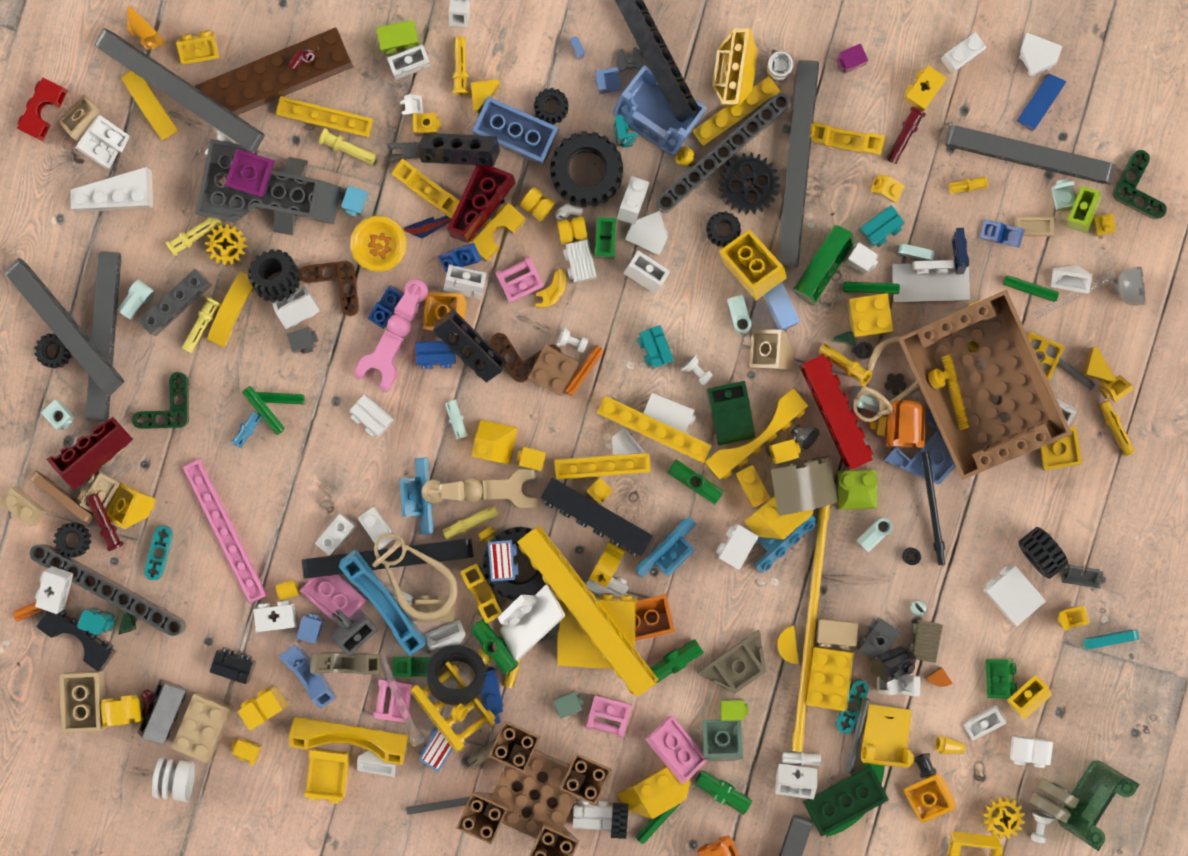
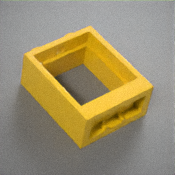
M956 831L951 833L947 856H960L962 845L989 848V856H1002L1003 845L1000 844L998 836Z

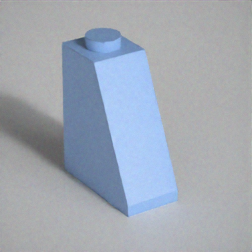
M782 282L764 294L777 330L788 329L800 322Z

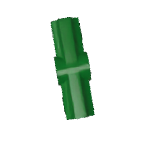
M677 459L667 472V474L714 505L724 492ZM694 476L698 477L701 481L700 485L696 488L690 484V480Z
M484 619L472 626L471 631L482 644L484 653L492 657L505 675L518 667L519 663L514 660L510 651L506 648L505 641L496 635ZM493 643L497 645L496 651L493 649Z
M696 639L683 647L665 655L661 661L651 666L650 669L658 678L657 683H659L670 674H675L685 668L689 662L704 652Z
M704 770L699 773L694 783L698 788L709 793L716 801L723 805L727 804L743 815L748 811L752 803L750 798L735 790L736 788L722 779L715 778Z

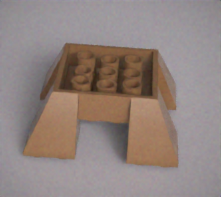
M505 720L488 757L506 765L493 793L472 792L456 829L492 845L499 827L503 823L535 838L529 856H573L579 840L564 827L565 821L576 797L596 806L612 769L578 753L575 754L569 764L535 749L541 736ZM544 771L549 777L546 780H541L538 777V773ZM519 781L523 787L519 790L514 789L512 783ZM537 789L540 792V796L534 798L530 795V791ZM551 797L558 800V803L554 806L549 805L547 802ZM529 807L532 809V813L525 815L522 809Z

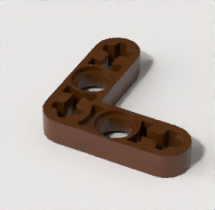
M339 261L306 265L300 269L299 275L305 283L338 280L342 312L350 317L358 314L360 306L356 272L352 263ZM344 265L351 268V271H348V278H353L352 281H342V278L346 279L345 273L341 272V269H344ZM325 267L332 269V275L328 278L322 275V270ZM316 268H318L320 279H317V275H311L310 279L307 280V277L303 276V274L308 269L311 273L317 272ZM345 284L353 285L354 289L351 294L344 293L343 287ZM355 296V299H351V304L356 307L350 313L349 310L345 309L349 306V302L344 300V297L351 298Z
M496 333L491 339L493 348L504 359L505 355L509 352L515 354V361L513 363L506 362L505 366L515 381L525 382L528 380L527 375L529 371L525 372V377L521 379L520 377L516 378V370L520 369L522 371L526 369L524 366L526 363H528L531 369V361L534 358H538L542 350L522 361L507 336L503 333ZM496 338H505L503 344L506 348L508 345H510L511 348L505 350L502 354H500L499 351L503 349L500 345H495V343L497 342ZM555 344L549 345L550 347H552V348H554V349H557L558 351L561 352L560 348H559V347H556L557 345H555Z

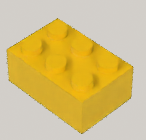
M750 229L719 251L723 264L755 300L787 278L783 265Z
M819 646L814 647L806 705L840 711L847 710L855 652Z

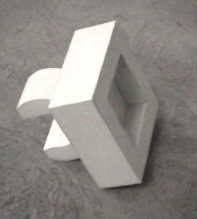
M408 94L400 102L406 108L405 111H402L404 115L413 116V113H424L421 96Z

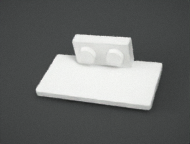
M953 260L914 261L912 264L892 265V283L900 284V293L893 294L894 303L964 301L970 299L969 267H966L964 274L956 275Z
M545 585L535 596L520 595L498 617L500 624H505L500 628V633L514 660L518 661L565 617V614L553 590L548 585Z

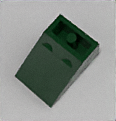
M745 381L706 389L718 446L756 438Z

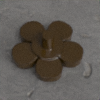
M892 373L887 376V380L890 382L884 384L886 390L891 389L892 394L897 395L900 392L899 388L901 390L906 389L907 384L901 382L904 380V376L901 373H898L896 378Z

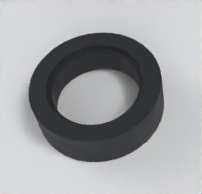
M455 645L442 648L431 657L428 663V688L436 699L446 704L459 705L460 703L466 704L479 696L484 688L485 664L480 655L468 647ZM448 661H460L468 664L474 670L475 678L471 684L464 688L450 689L440 683L437 674L440 668Z

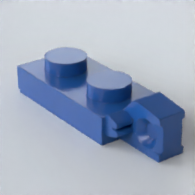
M496 669L485 671V685L480 694L483 707L486 711L489 709L493 713L495 724L501 722L499 713L503 712V702Z

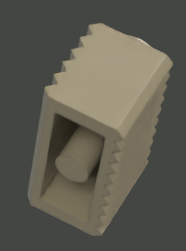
M917 619V623H913L912 626L914 640L910 642L908 652L915 655L918 660L936 663L943 625Z

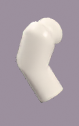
M565 204L556 210L555 217L557 220L566 219L570 215L579 217L582 215L583 208Z

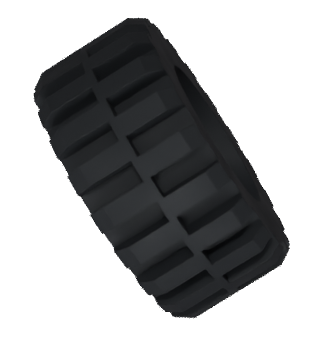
M581 131V134H571L570 138H565L561 141L560 146L556 147L551 158L550 173L554 188L564 200H568L572 205L577 204L587 208V206L596 207L600 203L604 204L610 197L616 194L617 189L621 185L623 162L620 151L617 150V146L613 142L609 141V138L604 135L603 137L599 136L597 132L591 134L587 133V131ZM580 153H593L602 159L605 173L598 184L591 187H582L571 179L569 175L570 162Z
M524 527L509 528L496 535L491 541L512 540V544L519 546L518 541L533 529ZM488 546L486 547L482 560L483 574L488 585L501 597L515 601L520 595L535 596L547 585L539 570H536L534 576L524 582L512 580L491 581Z

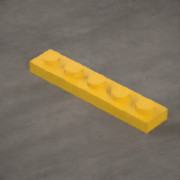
M768 76L753 87L752 92L741 105L726 106L694 129L692 134L702 148L780 93L779 88L771 77Z
M280 96L276 116L365 138L370 137L374 121L372 118Z
M650 452L554 460L556 479L651 472Z

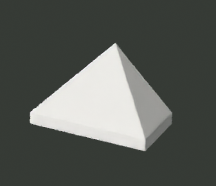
M1078 265L1054 268L1051 287L1089 294L1092 274Z
M625 427L612 437L613 455L645 453Z
M459 619L426 633L425 637L429 649L439 651L448 646H459L465 637V632Z
M367 751L358 756L357 771L395 777L396 764L384 763L378 756Z

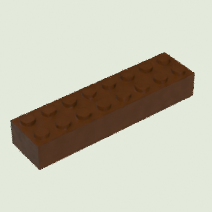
M335 27L195 85V88L238 116L279 99L280 96L283 97L351 69L354 66L341 35ZM297 51H313L315 59L312 62L301 63L296 71L287 66Z

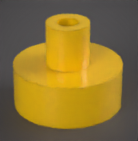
M686 146L681 147L675 156L676 163L683 167L694 164L693 150Z
M936 368L928 373V379L933 388L939 389L946 385V379L949 378L946 371L942 372Z

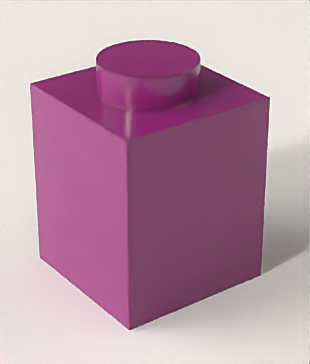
M861 43L840 52L836 60L839 69H843L845 74L866 65L868 62Z

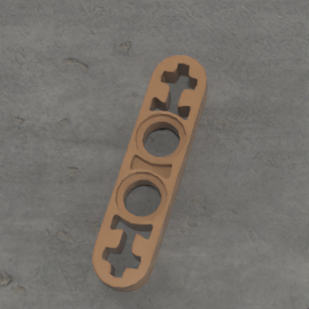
M35 471L31 476L30 480L84 522L89 524L95 517L93 512L81 507L75 498L41 472Z

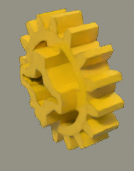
M226 224L225 228L219 225L218 231L212 229L214 234L207 235L210 241L205 242L206 245L210 246L206 250L207 253H212L210 259L217 258L216 263L220 264L223 261L224 266H227L228 262L231 265H235L234 260L241 262L240 255L246 256L243 249L248 248L244 244L247 238L241 237L244 232H237L238 228L236 226L231 229L229 224ZM232 234L237 237L239 242L233 240ZM227 242L232 244L230 246H227V248L221 246L223 244H227ZM215 248L220 249L222 257L217 254Z
M999 796L997 797V802L991 799V806H984L987 812H982V815L986 817V819L982 820V823L988 824L985 829L991 831L992 836L998 834L1001 840L1003 835L1007 839H1010V834L1017 836L1016 830L1022 831L1020 824L1025 823L1021 819L1025 813L1019 811L1022 808L1021 805H1016L1014 799L1009 802V798L1006 796L1003 801ZM1005 805L1010 806L1014 811H1007ZM1003 814L1007 816L1004 818V822L1000 820L1003 818ZM993 825H1000L1002 830L996 829Z

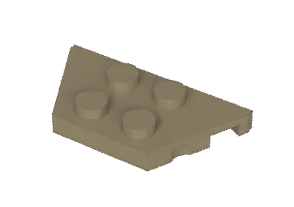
M755 631L699 670V675L734 694L766 672L760 631Z

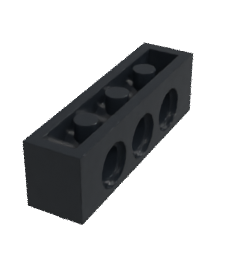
M424 133L418 145V152L422 163L494 166L500 153L497 136Z
M454 309L437 320L433 329L436 336L442 339L449 346L450 350L455 352L479 378L487 383L503 371L506 360Z

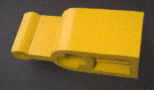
M608 542L589 579L606 588L626 550Z

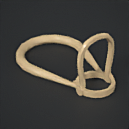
M898 336L884 339L875 347L870 357L867 371H873L882 350L887 346L900 344ZM916 381L890 402L876 390L866 387V385L862 386L860 392L853 397L852 409L857 419L863 422L875 421L882 415L892 412V402L903 400L916 392L920 386L918 381ZM862 395H871L877 400L879 411L875 417L865 418L857 411L856 402Z
M388 533L379 537L374 546L376 560L373 563V567L378 566L380 563L384 564L397 600L403 610L413 618L425 621L438 619L447 614L455 604L458 593L456 579L450 569L437 560L405 544V540L397 534ZM386 537L396 538L397 542L380 556L378 553L380 541ZM402 545L403 551L399 559L390 562L385 560ZM407 550L444 574L449 582L450 594L448 601L435 612L424 613L411 607L389 568L390 565H396L401 562Z

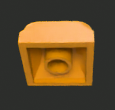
M131 6L127 8L128 21L126 24L128 27L126 29L134 37L138 35L142 39L140 43L147 50L149 48L154 50L156 47H161L166 41Z
M428 292L425 300L423 330L433 331L437 320L452 309L465 320L466 300L464 294Z
M934 773L903 789L921 824L956 809L954 796L939 773Z

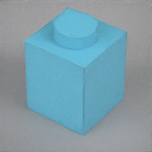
M348 185L341 206L343 210H346L345 214L354 217L357 214L362 215L369 195L368 192Z

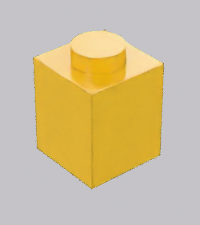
M523 447V451L519 450L516 461L520 462L519 466L542 471L546 452Z

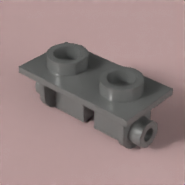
M1068 564L1061 570L1062 583L1100 589V579L1103 578V571L1086 568L1083 571V567Z

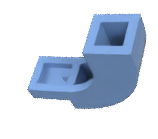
M293 645L279 655L281 661L302 682L311 701L320 709L336 698L323 674L310 673L311 658L303 649Z

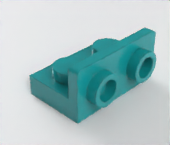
M623 115L615 116L613 128L617 146L622 145V148L633 146V143H636L638 133L627 134V131H629L627 120H623Z

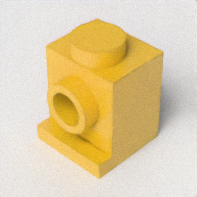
M413 113V132L415 136H422L424 133H438V129H441V118H437L436 113ZM425 120L430 121L428 126L423 125Z
M599 478L587 492L601 504L613 490Z
M241 737L233 742L230 751L233 752V755L237 756L236 759L243 762L249 760V765L253 766L258 759L263 745Z

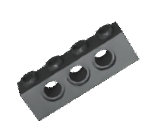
M194 269L138 321L151 335L157 336L207 291L212 284L199 270Z

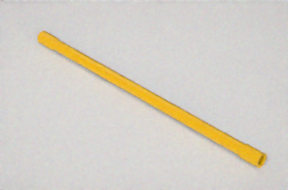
M830 505L818 508V525L796 720L791 750L796 752H802L804 744L806 702Z

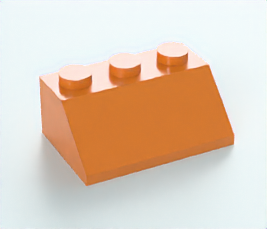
M666 594L636 602L635 641L675 632Z

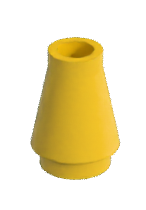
M944 735L942 737L938 736L935 742V750L941 755L964 754L965 743Z

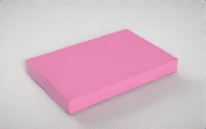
M340 574L309 578L299 590L330 619L333 612L338 616L335 612L337 609H340L350 618L368 600Z
M672 715L645 739L682 785L708 761L704 760L703 752Z

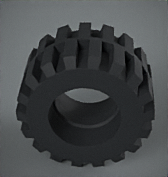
M270 249L269 252L264 251L262 255H257L255 261H251L252 267H248V279L258 296L263 298V300H270L271 302L278 300L281 302L285 297L287 299L290 298V294L296 292L295 288H299L300 283L298 281H301L300 272L287 252H282L279 249L275 252L274 249ZM281 272L276 278L267 280L272 274Z
M1035 527L1018 541L1025 557L1040 574L1048 579L1068 565V560L1063 550L1040 527Z

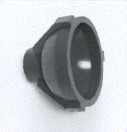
M798 424L792 430V434L795 435L794 440L799 443L801 452L810 448L820 434L819 430L814 426L802 427Z

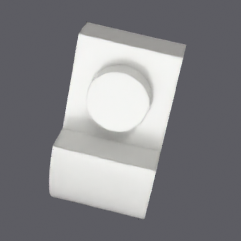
M450 0L448 11L449 26L468 27L471 0Z
M906 674L898 680L894 679L887 683L881 680L880 677H877V693L920 696V676Z

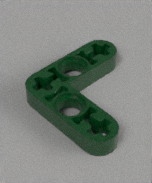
M1138 150L1131 155L1113 191V197L1118 202L1152 219H1160L1167 212L1166 205L1136 189L1150 160V156L1146 151ZM1142 155L1144 162L1139 163L1137 168L1131 167V165L1135 166L1138 159L1136 157ZM1128 171H1133L1136 174L1135 181L1127 179ZM1122 189H1125V194L1129 196L1134 193L1130 202L1128 201L1130 197H1120L1121 193L1119 192V190L1121 191ZM1139 196L1145 200L1143 207H1139L1135 203V199ZM1148 206H1151V207H1153V208L1159 206V207H1160V208H1159V211H1161V213L1154 214V213H1155V210H1154V209H1152V208H1148L1147 210H1145V209H1146Z
M175 372L170 376V411L137 412L132 417V423L136 428H182L189 423V381L184 373ZM179 375L184 380L180 383V389H184V392H174V389H178V384L174 380L178 379ZM179 394L184 397L182 405H176L174 401L175 397ZM171 413L172 418L179 417V414H181V417H184V421H181V424L178 421H171L172 425H169V414ZM159 414H163L166 418L163 425L156 423V417ZM142 415L143 418H151V422H143L141 426L137 419Z

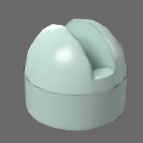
M916 600L911 603L910 610L912 614L921 616L926 612V605L924 602ZM916 604H918L920 608L923 610L921 613L915 607Z

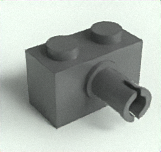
M340 609L335 610L338 616L334 612L331 615V619L339 625L331 636L337 646L348 656L378 631L371 619L361 609L357 610L350 618Z
M879 617L877 620L873 619L868 626L869 631L866 636L862 635L858 640L857 645L859 646L857 649L873 660L875 656L887 652L900 631Z

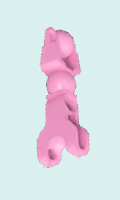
M412 279L407 282L404 288V296L395 307L394 313L396 314L392 315L388 320V330H385L375 352L360 359L354 373L355 378L362 379L370 369L377 368L382 374L380 389L384 392H388L391 389L398 375L394 360L405 339L403 337L410 332L411 321L416 318L420 303L428 295V287L424 281Z

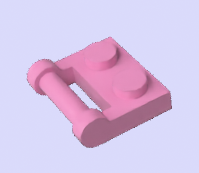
M530 256L510 268L495 272L509 303L544 288ZM529 267L531 272L506 283L504 278Z
M378 679L379 692L373 718L407 723L411 699L410 692L413 684ZM387 687H392L389 712L384 713Z
M594 695L586 729L591 730L593 728L613 733L617 737L623 738L632 705ZM598 716L621 722L620 727L594 721V718Z

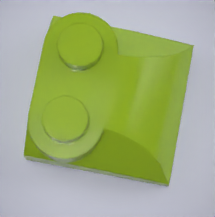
M876 470L837 472L838 510L877 508L878 479Z

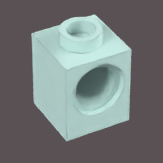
M54 400L41 412L56 430H66L73 424L72 420L75 418L60 400ZM59 411L63 413L61 421L56 419V414Z

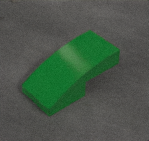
M393 657V677H427V666L431 657Z

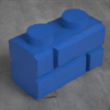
M444 341L415 342L416 365L421 366V369H433V365H440L441 369L452 368V364H456V353L451 351Z

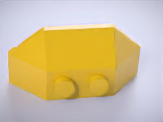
M750 28L732 29L730 35L717 49L712 88L723 105H741L752 92L758 53Z
M774 496L744 522L759 537L783 540L813 515V509L779 515Z
M665 765L618 792L617 795L622 803L628 804L629 812L654 819L687 799L692 777L682 785Z

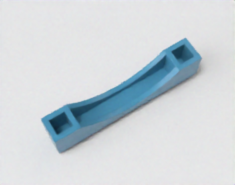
M355 549L341 559L339 568L350 582L362 591L376 607L407 654L411 656L424 647L426 637L360 553Z

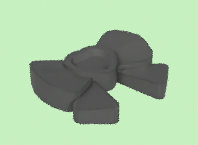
M634 47L633 56L627 58L623 49L617 53L619 72L633 68L641 70L643 58L640 55L641 51Z

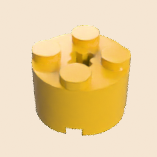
M137 695L120 697L121 701L118 698L101 700L100 708L103 728L142 722L140 699L137 698Z

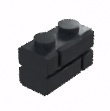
M902 646L896 647L873 658L871 673L880 677L886 683L894 679L898 680L901 676L911 674L914 671L916 656L907 652Z
M223 647L222 650L218 649L209 672L248 684L256 663L255 660H252V656L241 653L240 656L233 654L234 650Z

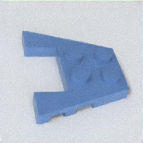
M929 408L926 411V422L936 431L926 441L925 448H920L910 460L897 447H894L885 457L884 461L925 479L921 452L929 451L933 482L940 485L956 465Z

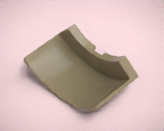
M831 455L803 461L804 465L799 467L798 463L771 468L779 515L808 511L828 506L838 501Z

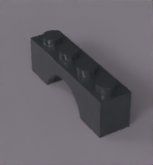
M64 609L58 614L47 611L36 627L50 638L57 637L62 633L76 636L84 648L83 661L98 672L104 670L117 652L113 649L114 646L106 640H100L97 637L98 635L78 629L79 620L68 617Z

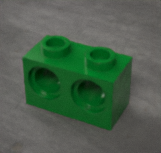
M597 217L595 258L614 259L616 218Z

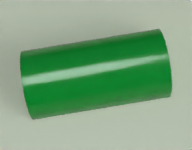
M838 225L833 226L794 286L793 292L813 306L816 304L853 247L855 240L852 232Z

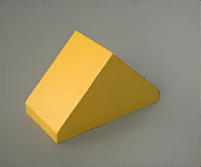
M498 79L470 82L473 108L477 115L482 111L487 97L492 98L501 87V82Z
M1098 347L1090 348L1082 374L1086 377L1104 380L1105 382L1116 380Z

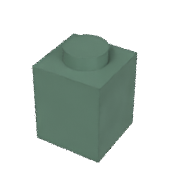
M575 690L554 699L561 719L581 711V705L584 704L581 694H577Z

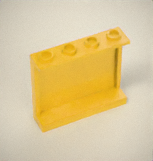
M603 593L602 596L594 595L635 648V618L638 598L632 597L630 594H622L621 597L613 596L611 593ZM558 600L565 617L560 621L558 631L557 666L614 669L611 663H607L604 660L601 650L591 643V637L588 633L580 629L578 620L568 613L564 602Z

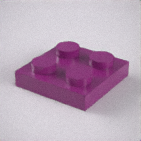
M236 149L225 186L263 198L275 161Z

